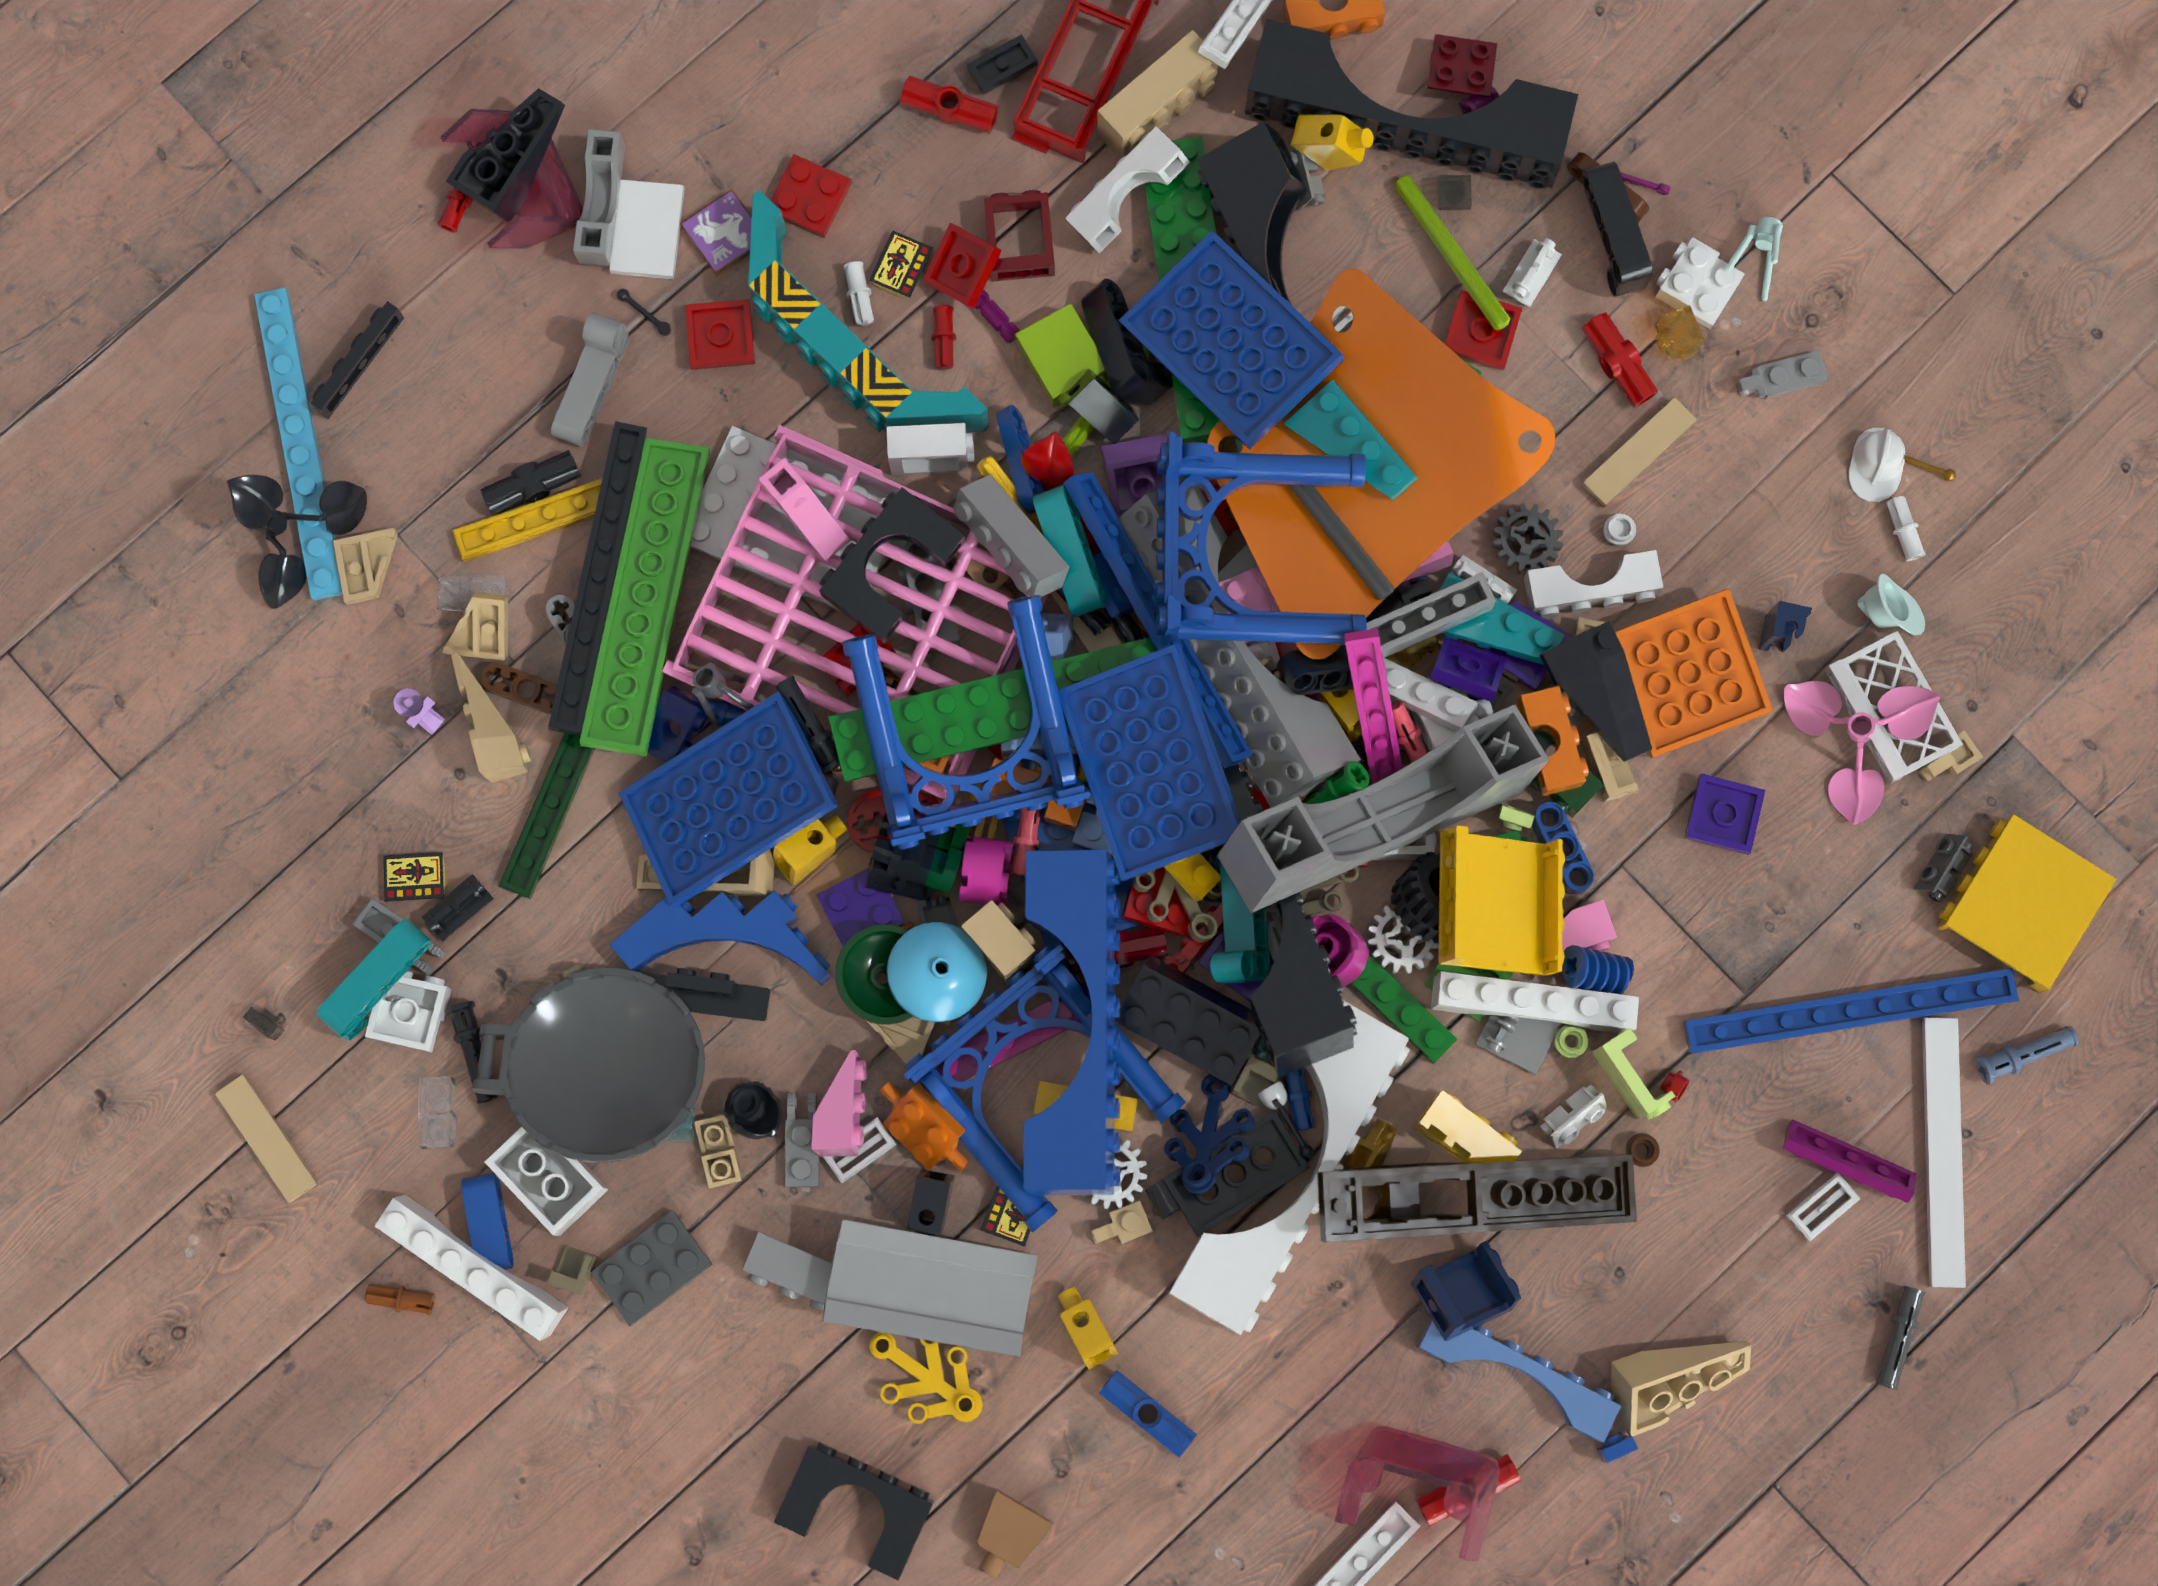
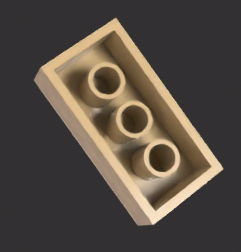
M1194 30L1189 32L1097 111V135L1120 159L1128 155L1145 134L1150 133L1155 127L1164 132L1169 126L1168 122L1177 115L1179 117L1185 115L1192 107V102L1200 95L1202 97L1207 96L1215 88L1218 65L1198 53L1203 40Z

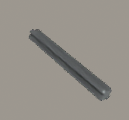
M1288 485L1377 598L1382 600L1388 597L1393 592L1394 586L1313 485Z

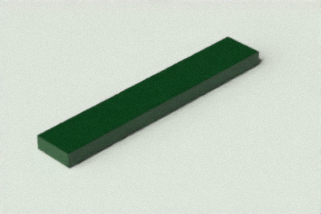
M564 733L499 883L500 888L531 900L595 748L581 746V736Z

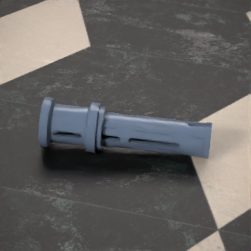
M2068 1025L2063 1029L2015 1048L2012 1045H2006L2001 1047V1051L1987 1057L1983 1055L1978 1056L1975 1059V1065L1981 1079L1985 1084L1989 1085L1994 1083L1995 1078L2008 1073L2013 1075L2020 1073V1070L2026 1064L2048 1057L2069 1047L2077 1046L2079 1044L2078 1036L2072 1026Z

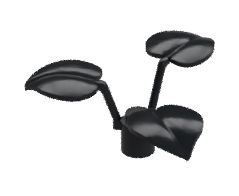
M244 475L227 481L237 520L244 527L266 533L265 539L270 541L279 551V555L274 553L266 555L260 564L258 572L259 586L263 599L272 609H277L294 598L301 591L306 580V569L302 559L296 555L286 556V549L275 538L286 530L287 520H325L329 533L343 535L351 532L359 525L367 506L365 488L348 481L333 482L323 490L319 500V507L323 513L321 515L291 514L276 510L283 501V491L279 483L270 477Z

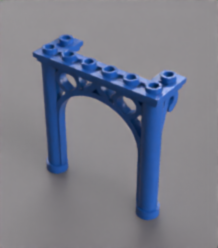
M1169 432L1166 443H1161L1160 454L1157 456V474H1163V486H1157V506H1163L1162 518H1157L1156 537L1162 538V550H1157L1156 570H1162V582L1156 583V602L1162 603V606H1159V615H1156L1155 632L1156 635H1161V646H1168L1169 642H1175L1176 639L1345 644L1344 634L1367 630L1365 614L1265 612L1252 610L1238 604L1221 589L1210 569L1206 549L1207 531L1211 517L1220 503L1234 491L1253 484L1363 487L1366 471L1365 455L1350 453L1349 457L1215 452V447L1207 443H1188L1182 446V437L1176 436V432ZM1179 478H1187L1179 486ZM1207 479L1233 480L1216 492ZM1197 486L1205 491L1210 502L1204 509L1195 511L1188 508L1185 503V491L1189 487ZM1179 512L1188 520L1197 521L1202 519L1200 524L1194 522L1190 533L1178 537ZM1197 538V546L1195 548L1191 544H1193ZM1178 552L1188 556L1193 568L1199 566L1200 570H1188L1178 579ZM1192 579L1200 580L1210 593L1203 603L1195 605L1186 600L1184 585L1187 581ZM1215 599L1232 614L1214 613V610L1209 607Z
M1040 595L1021 597L1007 602L1031 702V720L1028 731L1020 745L1010 756L997 765L976 773L962 775L945 774L928 769L916 762L905 751L897 734L875 634L858 636L842 642L845 656H849L888 817L890 828H886L892 846L899 845V849L911 848L919 845L918 840L925 839L924 832L929 831L930 835H937L949 831L948 826L962 823V827L974 826L982 822L981 818L994 815L995 819L1007 818L1014 815V810L1027 807V811L1039 810L1047 806L1046 802L1053 800L1058 806L1063 805L1067 809L1078 807L1083 804L1084 799L1091 798L1089 790L1077 776L1040 610L1043 607ZM1038 730H1040L1045 759L1041 755L1029 751ZM1024 758L1038 762L1041 772L1037 779L1020 783L1013 777L1014 767ZM902 761L914 772L921 775L913 784L910 792ZM1005 772L1008 783L1016 791L990 797L992 787L1002 781L999 775ZM1050 774L1051 782L1045 783ZM932 780L943 785L946 788L947 795L941 803L926 806L919 802L918 793L928 782ZM983 782L981 789L975 783ZM951 785H959V791H968L977 800L951 806L954 800V789ZM915 807L922 814L915 815L913 808Z
M1060 944L1054 949L1050 945L1044 948L1034 957L1033 962L1035 965L1027 974L1023 969L1007 981L1011 986L1001 995L998 991L991 994L982 1002L985 1009L976 1016L972 1012L967 1014L956 1024L959 1030L949 1038L945 1033L930 1046L934 1050L931 1054L929 1053L925 1057L920 1053L904 1065L907 1072L903 1074V1078L907 1083L911 1081L914 1086L919 1083L966 1130L959 1140L1026 1219L1024 1223L1032 1233L1057 1213L1058 1210L1044 1195H1032L1024 1191V1171L993 1135L984 1120L981 1109V1088L989 1066L1000 1051L1013 1040L1028 1032L1043 1028H1065L1076 1031L1090 1039L1092 1030L1090 994L1065 964V956L1062 953L1064 949ZM1044 979L1050 987L1044 985H1035L1039 981ZM1036 993H1044L1051 999L1052 1007L1047 1019H1032L1025 1013V1002ZM1058 998L1062 1000L1079 1022L1055 1018L1059 1007ZM1019 1000L1017 1012L1021 1021L1027 1024L1019 1027L1017 1022L1004 1025L995 1020L996 1017ZM1114 1022L1116 1031L1120 1032V1051H1114V1060L1120 1066V1075L1161 1124L1186 1102L1178 1092L1174 1094ZM985 1027L988 1033V1043L983 1050L988 1054L982 1060L981 1054L975 1049L961 1047ZM997 1032L1002 1034L1008 1033L996 1043ZM962 1055L972 1056L978 1065L975 1079L963 1082L956 1081L950 1074L951 1064ZM942 1062H945L943 1076H941L935 1068ZM952 1087L957 1089L973 1087V1113Z

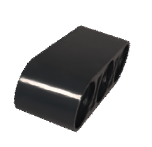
M1341 645L1325 659H1311L1300 650H1295L1284 654L1277 663L1278 671L1291 692L1295 695L1354 689L1346 645Z

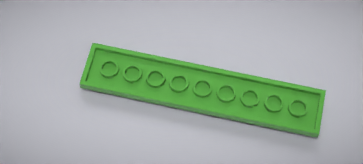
M645 438L580 737L581 746L647 756L664 675L662 670L667 661L710 457L709 447Z

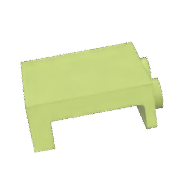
M1629 1028L1593 1050L1592 1053L1635 1118L1638 1119L1646 1116L1650 1120L1671 1108L1668 1101L1676 1096L1670 1091L1654 1099L1621 1051L1637 1040V1037Z

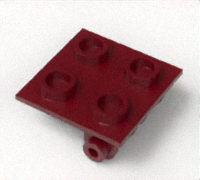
M1435 34L1430 57L1431 65L1427 89L1490 98L1497 43Z

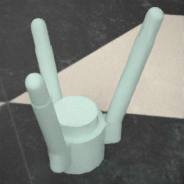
M1762 217L1758 220L1757 226L1749 225L1745 238L1726 266V271L1732 270L1752 239H1754L1755 246L1758 249L1767 251L1761 295L1763 302L1768 299L1772 267L1778 261L1780 236L1783 228L1781 221L1773 217Z

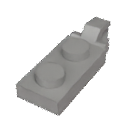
M1820 350L1758 366L1750 371L1751 376L1739 379L1736 388L1739 397L1757 392L1758 398L1764 397L1766 400L1823 385L1829 381Z

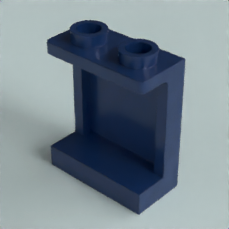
M1487 1241L1480 1243L1473 1252L1433 1269L1432 1265H1429L1419 1270L1410 1283L1444 1341H1448L1512 1311L1521 1299L1516 1282L1509 1278L1502 1266L1499 1254L1490 1247Z

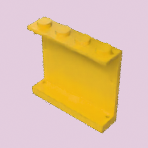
M2013 814L2004 819V821L1999 819L1989 833L1993 837L1987 848L1982 846L1972 861L1976 864L1970 875L1966 873L1957 884L1955 890L1959 893L1954 902L1948 901L1941 910L1939 918L1942 921L1938 929L1942 931L1950 928L2029 978L2031 982L2028 986L2038 993L2050 990L2117 879Z
M1459 825L1440 831L1438 964L1539 976L1561 972L1565 957L1562 949V932L1565 926L1562 916V899L1565 894V887L1562 883V871L1565 862L1563 840L1557 839L1541 844L1468 834V827Z

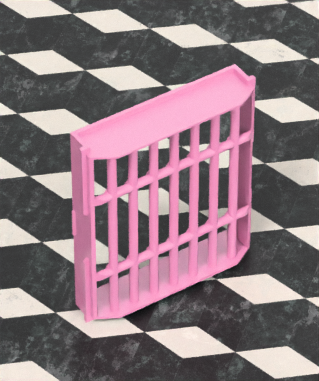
M782 425L778 426L774 435L776 445L762 475L785 458L789 449L844 473L841 483L838 485L789 463L807 485L833 496L827 511L850 540L857 543L863 534L860 533L861 530L838 520L846 503L875 516H879L884 510L881 507L882 504L852 491L856 479L889 494L892 491L897 494L900 488L903 487L942 518L969 529L964 522L959 520L953 508L883 477L882 470ZM758 481L673 662L667 660L662 672L695 687L693 684L695 673L685 667L694 649L750 674L742 692H734L754 707L760 703L753 698L761 681L764 680L776 686L789 678L768 668L775 651H780L856 686L851 669L782 638L790 621L839 643L858 636L796 609L805 591L824 599L819 591L822 586L810 579L817 562L837 569L843 560L840 559V556L834 554L825 562L809 542L756 519L764 501L778 507L762 488L760 481ZM971 530L965 543L958 550L959 555L951 571L888 542L875 550L945 582L938 600H935L866 569V579L870 585L932 612L924 630L904 621L895 630V632L918 642L910 660L878 646L877 650L880 661L904 671L896 689L886 685L890 701L909 697L908 694L916 678L941 689L962 684L922 666L930 648L992 676L1014 671L1019 661L1020 654L1014 629L1012 634L950 606L957 589H961L1009 611L1007 602L1014 600L963 577L972 559L1008 575L1003 568L998 566L991 553L977 547L979 542ZM750 531L806 555L799 572L791 571L743 549L742 547ZM736 560L791 584V589L784 603L728 578ZM722 590L777 614L778 616L771 631L767 632L714 608ZM1049 594L1041 597L1042 607L1044 606ZM708 619L764 644L757 661L749 660L701 638L700 636ZM943 619H948L1005 645L1006 647L998 664L936 636ZM796 681L808 701L832 712L840 714L858 709ZM725 694L718 697L748 711ZM977 750L950 756L947 764L951 765L948 774H966ZM904 768L906 781L913 786L921 775ZM932 780L921 788V790L943 800L947 795L946 788ZM951 785L954 789V799L959 791V785Z

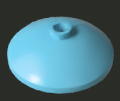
M930 922L910 929L896 942L889 955L887 981L890 991L897 1003L907 1013L920 1020L947 1022L959 1018L978 1002L986 984L987 968L982 950L962 929L948 923ZM937 963L945 965V974L937 973L935 969Z

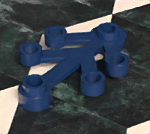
M1211 1074L1207 1075L1201 1083V1090L1208 1099L1202 1131L1200 1132L1193 1124L1191 1116L1184 1109H1178L1170 1117V1122L1175 1130L1183 1132L1198 1149L1196 1161L1187 1154V1149L1180 1139H1170L1164 1145V1152L1171 1161L1177 1162L1184 1170V1186L1189 1192L1194 1194L1208 1191L1216 1181V1173L1232 1160L1242 1161L1247 1158L1249 1147L1242 1138L1230 1140L1227 1148L1213 1159H1211V1154L1213 1150L1237 1131L1246 1132L1255 1125V1118L1248 1109L1242 1108L1237 1110L1228 1122L1216 1130L1221 1104L1229 1097L1231 1088L1229 1084ZM1248 1117L1245 1122L1239 1123L1241 1119ZM1185 1118V1120L1182 1123L1178 1124V1121L1180 1119ZM1179 1147L1178 1151L1171 1153L1174 1148ZM1237 1147H1242L1240 1151L1234 1152Z

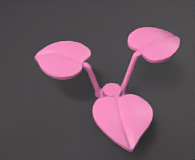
M1808 681L1799 684H1788L1784 688L1786 711L1792 723L1801 732L1820 736L1828 730L1830 722L1847 725L1848 736L1851 740L1857 742L1855 770L1849 768L1839 770L1830 779L1828 785V796L1832 805L1852 825L1860 824L1870 818L1880 806L1884 796L1885 786L1880 773L1875 770L1862 771L1863 746L1865 742L1873 737L1875 726L1888 724L1890 733L1899 739L1913 740L1919 738L1932 724L1935 710L1940 700L1939 694L1929 689L1914 686L1897 687L1887 691L1878 701V711L1884 719H1873L1871 715L1865 712L1855 713L1850 718H1836L1834 716L1841 710L1842 699L1838 690L1831 684L1823 681Z

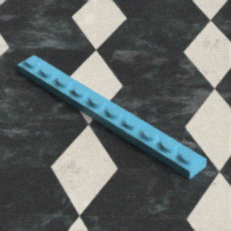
M285 287L256 293L254 296L295 514L321 515L323 513L319 507V500L326 486L289 291ZM296 520L311 599L316 601L343 595L333 540H336L335 535L328 532L325 520Z

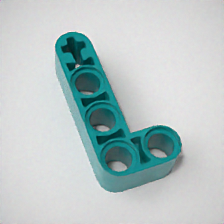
M1061 485L1034 495L1033 503L1044 537L1070 566L1062 586L1070 611L1075 617L1106 607L1108 603L1107 596L1078 514L1080 512L1072 502L1065 486Z
M1220 862L1225 952L1213 954L1210 964L1211 974L1218 983L1264 981L1270 972L1266 907L1251 913Z
M407 918L401 920L321 1004L316 1015L340 1038L348 1041L352 1040L368 1024L369 1018L366 1015L426 952L431 945V940Z

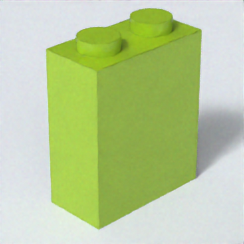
M1072 304L1015 333V342L1053 408L1060 404L1063 407L1069 405L1068 400L1071 398L1068 394L1069 390L1089 368L1105 383L1107 382L1106 379L1108 377L1097 347Z

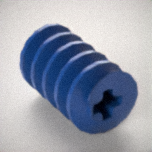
M1571 945L1564 950L1565 957L1562 973H1564L1565 982L1569 987L1621 995L1627 989L1634 973L1633 960L1629 957L1601 952L1600 950L1580 947L1578 945Z

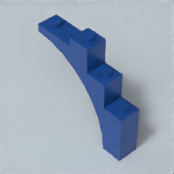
M775 890L745 916L742 913L746 908L733 894L728 898L723 891L693 917L690 914L695 910L687 901L673 907L670 906L665 897L610 944L630 970L636 972L655 959L682 947L704 942L733 941L757 945L781 954L803 968L821 986L831 978L826 971L831 966L819 952H816L814 955L810 953L805 947L809 940L797 926L792 931L789 928L799 920L794 914L798 907L786 893L780 897Z

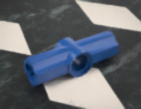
M1118 1370L1115 1371L1099 1392L1100 1395L1178 1458L1197 1435ZM1144 1404H1152L1157 1408V1418L1152 1423H1144L1138 1417V1410Z

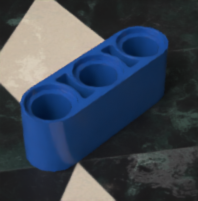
M1554 802L1543 803L1534 812L1532 828L1541 844L1557 839H1562L1563 842L1568 844L1570 855L1565 856L1562 883L1566 893L1570 895L1582 894L1594 881L1593 869L1562 807ZM1540 813H1552L1556 819L1555 826H1545L1540 820ZM1570 871L1582 873L1585 879L1583 886H1575L1571 883L1569 879Z
M493 1172L462 1179L461 1189L472 1249L504 1270L513 1268V1253L498 1176Z

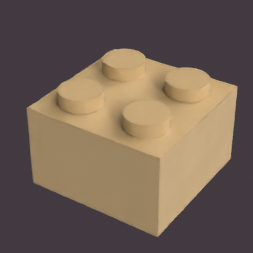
M991 900L961 927L979 946L984 958L1007 984L1008 980L1035 959L1037 942L1025 928L1019 931L1013 925L1015 917L1003 903L997 906Z

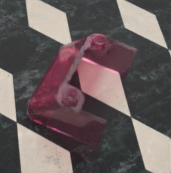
M469 109L440 136L442 142L466 143L469 149H475L487 138L486 134L492 128L497 130L510 118L512 111ZM552 138L528 196L516 213L517 217L507 222L506 226L487 242L489 248L525 249L576 227L577 220L582 215L583 207Z
M1380 1426L1373 1429L1347 1469L1335 1522L1356 1525L1364 1493L1374 1491L1381 1482L1383 1471H1390L1447 1488L1444 1500L1446 1512L1453 1519L1467 1523L1459 1558L1479 1561L1500 1476V1468L1497 1461L1487 1454L1390 1427Z

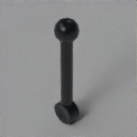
M618 290L617 298L619 300L629 303L657 326L662 336L670 334L671 327L667 322H660L629 296L628 290Z

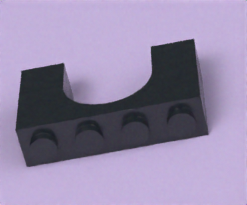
M903 487L900 488L897 494L892 491L885 498L881 505L884 509L877 519L871 517L866 522L860 532L863 534L856 545L850 543L840 556V559L843 560L835 571L832 568L829 569L819 583L822 586L819 591L824 599L868 633L875 634L876 639L885 644L904 620L903 612L884 599L869 585L866 579V566L872 553L887 542L896 540L908 541L917 545L946 567L965 543V535Z
M819 1442L817 1447L813 1445L808 1446L774 1523L805 1537L811 1529L823 1500L833 1489L849 1484L865 1487L879 1499L885 1516L882 1534L867 1566L899 1580L934 1504V1501L928 1499L930 1493L914 1485H911L910 1490L897 1485L899 1478L887 1472L880 1471L879 1475L866 1470L868 1467L867 1463L850 1456L848 1461L835 1456L837 1453L835 1448Z

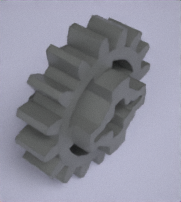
M1522 503L1517 513L1511 507L1507 510L1508 519L1503 516L1499 517L1497 523L1500 527H1494L1492 535L1499 539L1493 541L1492 548H1500L1496 558L1497 560L1503 558L1508 560L1505 565L1506 569H1509L1514 564L1517 566V574H1521L1524 568H1528V570L1537 569V566L1545 568L1549 566L1547 560L1551 562L1556 561L1558 555L1554 551H1560L1563 547V543L1556 540L1562 537L1563 530L1554 529L1559 520L1557 518L1552 520L1547 518L1550 510L1546 509L1541 514L1538 512V504H1534L1531 510H1527L1525 504ZM1519 520H1525V523L1520 525L1519 527H1510L1513 523ZM1538 523L1545 529L1546 533H1543ZM1524 534L1530 535L1531 544L1525 543ZM1508 545H1512L1517 555L1511 551ZM1542 551H1545L1541 556L1529 559L1530 555L1534 552L1542 553Z

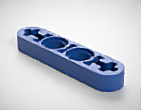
M1011 404L997 412L996 418L1018 500L1027 513L1033 514L1036 512L1033 496L1044 492L1041 480L1032 478L1022 466L1021 456L1031 442L1022 414Z

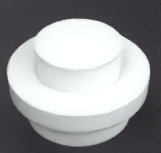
M1614 514L1606 520L1603 533L1609 543L1615 546H1624L1629 544L1635 537L1636 525L1628 515Z

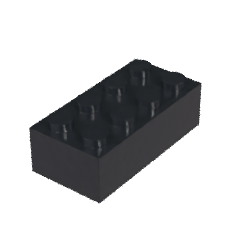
M1152 955L1143 965L1120 1009V1017L1114 1020V1022L1231 1086L1260 1035L1252 1018L1251 1009Z

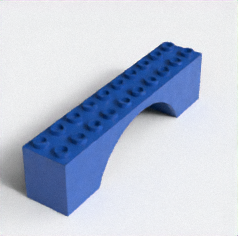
M1106 849L1026 851L1025 918L1035 929L1049 934L1070 950L1084 974L1092 1005V1030L1089 1047L1078 1074L1066 1091L1051 1106L1038 1115L1024 1121V1191L1032 1195H1114V1187L1120 1186V1168L1115 1166L1114 1153L1120 1152V1134L1114 1129V1119L1120 1118V1100L1114 1094V1085L1120 1084V1066L1114 1060V1051H1120V1032L1116 1031L1114 1026V1018L1120 1017V999L1114 993V984H1120V965L1116 964L1114 959V951H1120V932L1116 931L1114 925V918H1120V899L1116 898L1115 885H1120V875L1114 859H1112Z

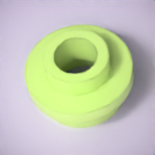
M1569 1024L1557 1031L1554 1044L1561 1055L1567 1058H1575L1582 1055L1587 1049L1588 1036L1581 1027ZM1568 1035L1576 1039V1046L1573 1048L1568 1047L1565 1043V1038Z

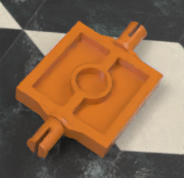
M890 1081L881 1088L880 1092L894 1104L892 1112L883 1122V1126L928 1171L945 1158L959 1172L970 1163L956 1149L959 1138L966 1130L919 1083L904 1095Z

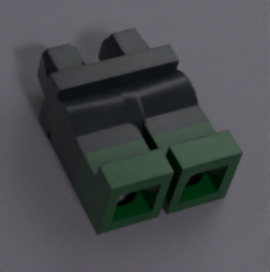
M885 813L878 835L888 837L886 828L890 827L887 814ZM960 823L956 824L955 828L948 826L949 831L945 833L930 835L929 831L924 832L925 839L918 840L919 845L906 849H899V845L892 846L890 841L877 838L871 859L888 864L886 874L896 876L897 873L905 879L950 893L958 871L969 827H962Z

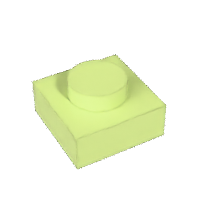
M1501 803L1497 814L1499 819L1504 820L1503 826L1516 831H1521L1523 826L1531 828L1534 819L1533 813Z

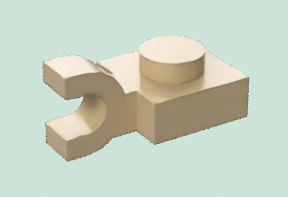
M1965 730L1958 734L1963 743L1961 747L1940 757L1919 771L1925 782L1946 769L1954 777L1983 758ZM1948 740L1938 748L1942 749L1951 744V740Z
M1139 1200L1108 1213L1112 1223L1092 1230L1090 1233L1095 1245L1115 1236L1118 1237L1122 1245L1153 1231Z

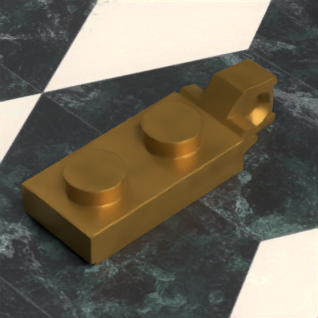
M1377 1118L1371 1131L1359 1139L1353 1152L1347 1156L1343 1163V1169L1381 1166L1390 1151L1391 1144L1398 1130L1389 1123ZM1362 1186V1199L1369 1186Z

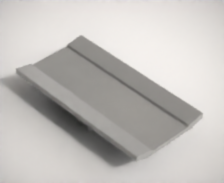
M841 1219L822 1321L1020 1357L1025 1318L1038 1256Z

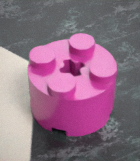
M967 836L961 875L963 883L960 886L959 902L986 905L992 900L997 906L1000 903L1006 905L1008 880L1012 863V842Z
M1327 914L1311 917L1317 931L1315 935L1318 943L1317 946L1323 945L1326 952L1330 948L1333 949L1328 954L1330 960L1328 966L1331 976L1337 975L1342 988L1356 980L1365 968L1370 954L1365 939L1357 929L1337 915Z

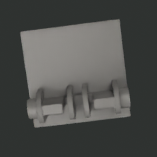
M1490 1015L1476 1045L1536 1075L1561 1023L1531 1018Z

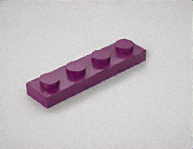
M1793 1119L1787 1126L1783 1149L1795 1156L1808 1159L1827 1170L1838 1172L1857 1183L1870 1186L1889 1197L1897 1198L1906 1203H1909L1913 1197L1917 1173Z

